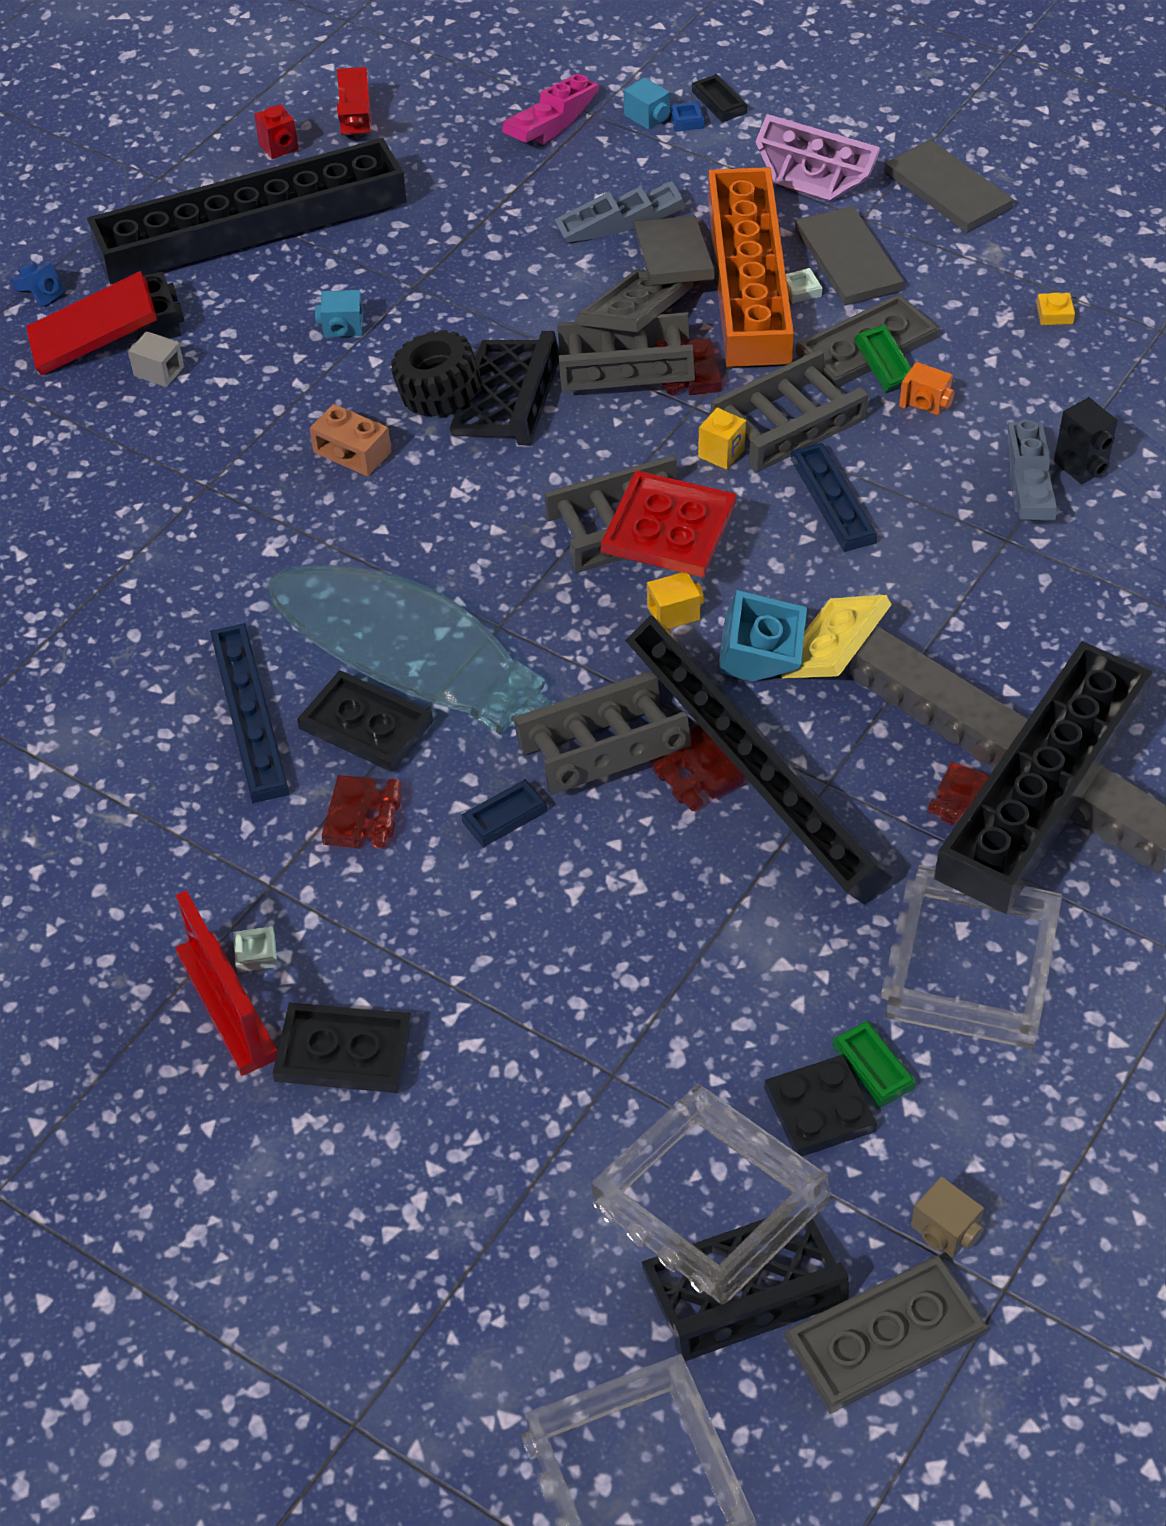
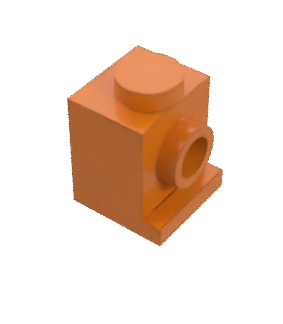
M915 362L902 381L899 407L905 409L907 405L939 416L943 408L948 409L953 401L955 390L951 389L953 374Z

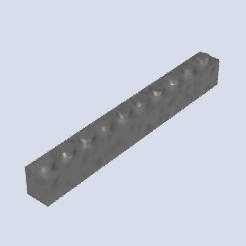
M880 627L865 640L851 659L849 676L860 686L867 687L884 698L890 705L897 706L911 715L918 723L933 729L948 742L958 745L972 754L979 762L987 764L994 769L1028 720ZM1102 767L1070 816V819L1096 833L1106 843L1114 845L1132 856L1139 864L1147 866L1160 874L1166 868V805L1107 768Z

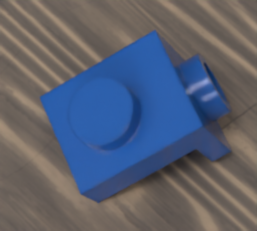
M34 261L20 267L18 269L19 275L10 280L16 291L30 290L39 306L47 305L66 292V288L52 263L36 264Z

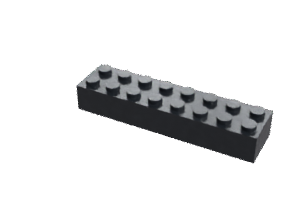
M1081 641L939 849L934 879L1007 915L1144 704L1152 671Z

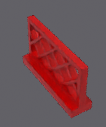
M187 890L175 895L188 942L175 947L177 956L241 1077L274 1062L278 1050L213 931L209 932Z

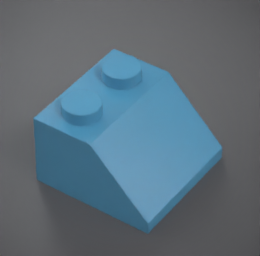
M736 590L725 615L718 673L754 682L798 670L802 661L807 607Z

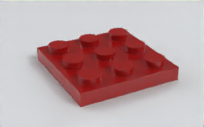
M635 470L601 541V553L704 577L736 505V493Z

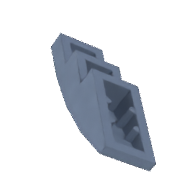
M670 181L648 193H645L642 186H639L616 199L613 198L609 191L555 219V222L566 243L629 231L634 229V221L662 219L686 208V205L674 182Z

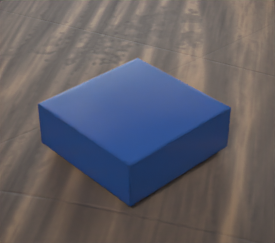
M699 102L670 105V117L675 132L704 129V117Z

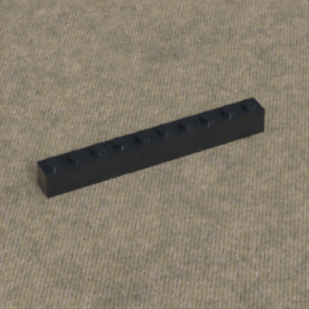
M650 615L625 640L846 893L865 905L893 878L670 629Z

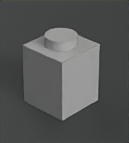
M147 331L128 351L135 377L168 387L184 368L180 343Z

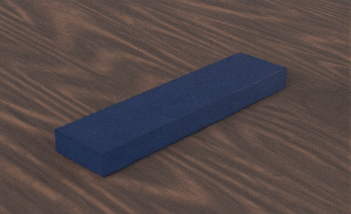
M819 443L791 451L792 463L842 550L847 552L876 544L877 533L825 445Z

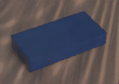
M524 779L461 814L462 823L484 848L546 813L547 803L529 782Z

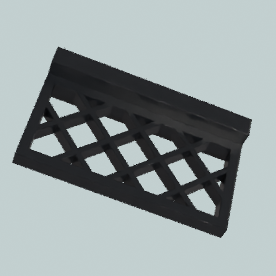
M541 331L539 340L481 341L475 358L480 375L483 376L490 371L495 375L483 382L481 381L479 383V391L474 393L475 397L484 393L487 396L486 398L475 404L471 401H466L463 407L456 409L449 428L451 436L516 437L517 445L531 446L559 362L560 351L554 331ZM489 352H503L491 360L487 357ZM523 352H533V354L522 360L518 357ZM509 360L515 363L504 370L498 368ZM521 371L526 374L514 382L510 379V377ZM501 382L507 385L495 393L490 390ZM513 393L518 396V398L507 404L502 401ZM494 404L499 407L488 415L482 412ZM474 415L479 418V420L472 424H463L464 421ZM506 415L510 418L509 424H494V422Z
M805 1205L642 1261V1269L674 1336L675 1347L682 1362L822 1313L849 1299V1276L842 1263H836ZM801 1222L806 1231L801 1242L780 1236L783 1228ZM750 1239H756L767 1244L759 1257L739 1250L742 1243ZM774 1246L796 1253L790 1267L768 1260ZM715 1253L726 1258L720 1270L717 1271L699 1265L702 1256ZM803 1256L822 1261L825 1267L813 1273L798 1270ZM734 1260L755 1267L748 1281L727 1274ZM673 1267L684 1271V1274L676 1286L660 1280L657 1272ZM763 1270L784 1277L781 1284L770 1288L756 1284ZM692 1275L714 1281L707 1296L686 1289ZM721 1285L743 1291L739 1299L728 1303L715 1299ZM680 1299L701 1306L697 1314L680 1320L677 1318L675 1309Z

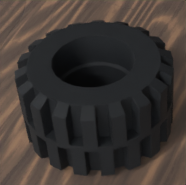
M440 330L439 332H427V334L422 336L418 335L412 341H407L403 344V348L396 351L394 354L395 358L391 361V371L404 406L408 407L409 411L413 413L418 412L419 415L426 416L431 414L432 416H438L440 413L447 414L453 412L452 410L463 407L466 401H471L475 397L474 393L480 389L481 375L470 342H468L464 335L460 336L459 333L454 331L448 333L447 330Z

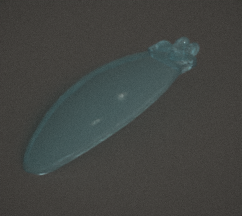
M339 565L291 567L276 573L268 582V592L274 608L298 631L338 660L381 683L415 697L451 709L471 713V716L499 735L514 722L513 717L530 712L529 709L533 711L553 704V702L539 693L544 688V678L519 661H513L501 643L480 621L451 599L427 586L382 571Z

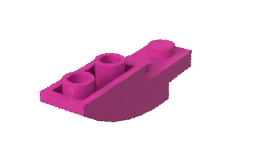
M574 74L541 91L539 103L504 120L502 132L525 143L534 140L543 145L561 133L582 113L597 93L599 84L588 80L584 75Z

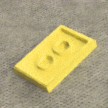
M887 595L830 598L804 632L800 668L780 674L782 679L839 676L892 605Z

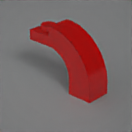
M367 68L337 69L339 91L337 114L340 122L341 136L371 134V108Z

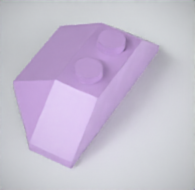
M766 114L756 139V145L766 166L771 167L772 179L776 186L828 202H833L867 180L871 175L881 150L878 146Z

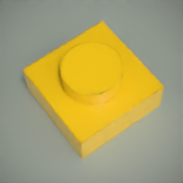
M1070 293L1038 294L1036 305L1041 325L1074 323L1075 312Z

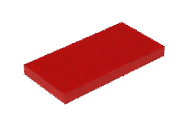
M139 271L27 325L26 329L35 368L40 375H44L156 321L157 317L146 278Z

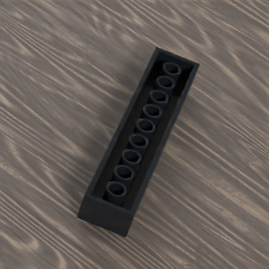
M379 138L87 217L93 247L111 285L139 271L143 275L157 273L165 269L187 265L201 259L216 257L219 254L244 249L255 244L273 241L284 236L305 232L320 226L334 224L338 221L407 203L404 172L384 138Z

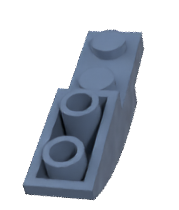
M1023 420L1019 423L1008 422L1009 471L1014 511L1019 513L1020 520H1055L1057 506L1049 474L1050 455L1043 423H1036L1030 420Z

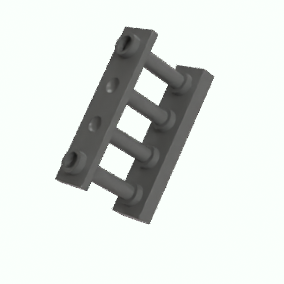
M688 312L658 315L638 332L578 325V321L557 323L562 391L695 380L693 345L690 344Z
M821 349L711 400V413L716 408H720L746 420L745 437L750 441L749 465L756 472L790 457L793 450L815 445L866 420L869 394L861 387L847 394H843L823 375L824 352ZM812 383L830 402L816 407L798 389ZM786 396L803 415L793 420H788L771 402ZM758 409L776 428L761 434L743 415Z
M674 455L545 492V511L548 522L563 518L574 537L570 539V562L575 573L625 559L601 553V541L614 516V512L609 504L621 501L635 470L676 479L677 459ZM596 508L607 529L587 534L577 513Z
M652 671L513 717L518 747L523 755L541 750L546 757L543 760L550 795L691 746L688 715L685 712L670 717L664 715L660 710L661 701L658 678ZM645 714L651 721L650 724L632 730L625 720ZM611 726L617 734L597 742L590 732ZM576 738L582 746L561 754L555 744Z

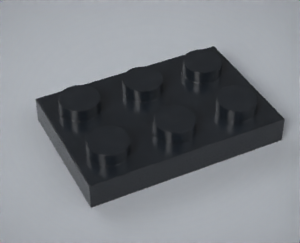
M339 670L298 717L297 722L299 729L385 770L393 772L433 723V715L429 710Z
M289 1002L273 1069L274 1082L398 1093L412 1024L411 1013Z

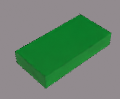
M883 324L858 333L854 341L885 393L901 388L902 381L910 371L911 366L886 325Z
M868 1020L833 1038L832 1047L838 1055L843 1054L850 1070L879 1108L915 1089L916 1081Z

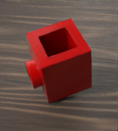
M281 104L254 114L258 143L271 159L299 150L295 121Z

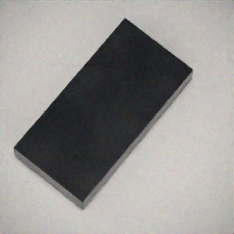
M717 74L692 83V93L721 122L747 114L748 105Z

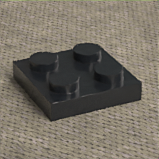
M843 1054L765 1080L764 1089L797 1158L876 1132L877 1122Z

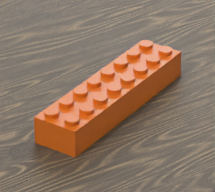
M771 167L708 170V207L726 367L792 363L794 332Z

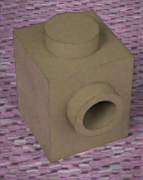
M941 1176L915 1204L911 1227L921 1234L923 1240L931 1248L937 1251L942 1250L954 1258L963 1246L970 1249L980 1238L984 1230L980 1226L984 1207Z

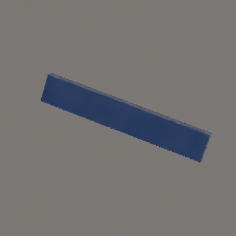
M246 624L211 630V639L252 804L290 795Z

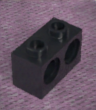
M163 271L144 275L157 320L140 328V335L142 336L147 331L168 339L181 336L179 323L184 322V316L180 303L174 304V302H178L174 284H167Z
M1090 397L1064 410L1054 462L1081 485L1093 478L1102 476L1110 465L1109 460L1112 445L1115 441L1118 420Z

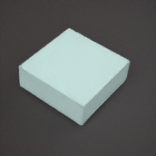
M810 268L786 274L788 296L792 304L822 296V286Z
M273 926L233 932L235 963L238 973L278 967Z

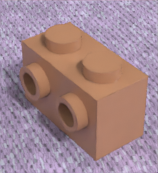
M335 404L310 427L313 453L367 477L391 453L388 427Z

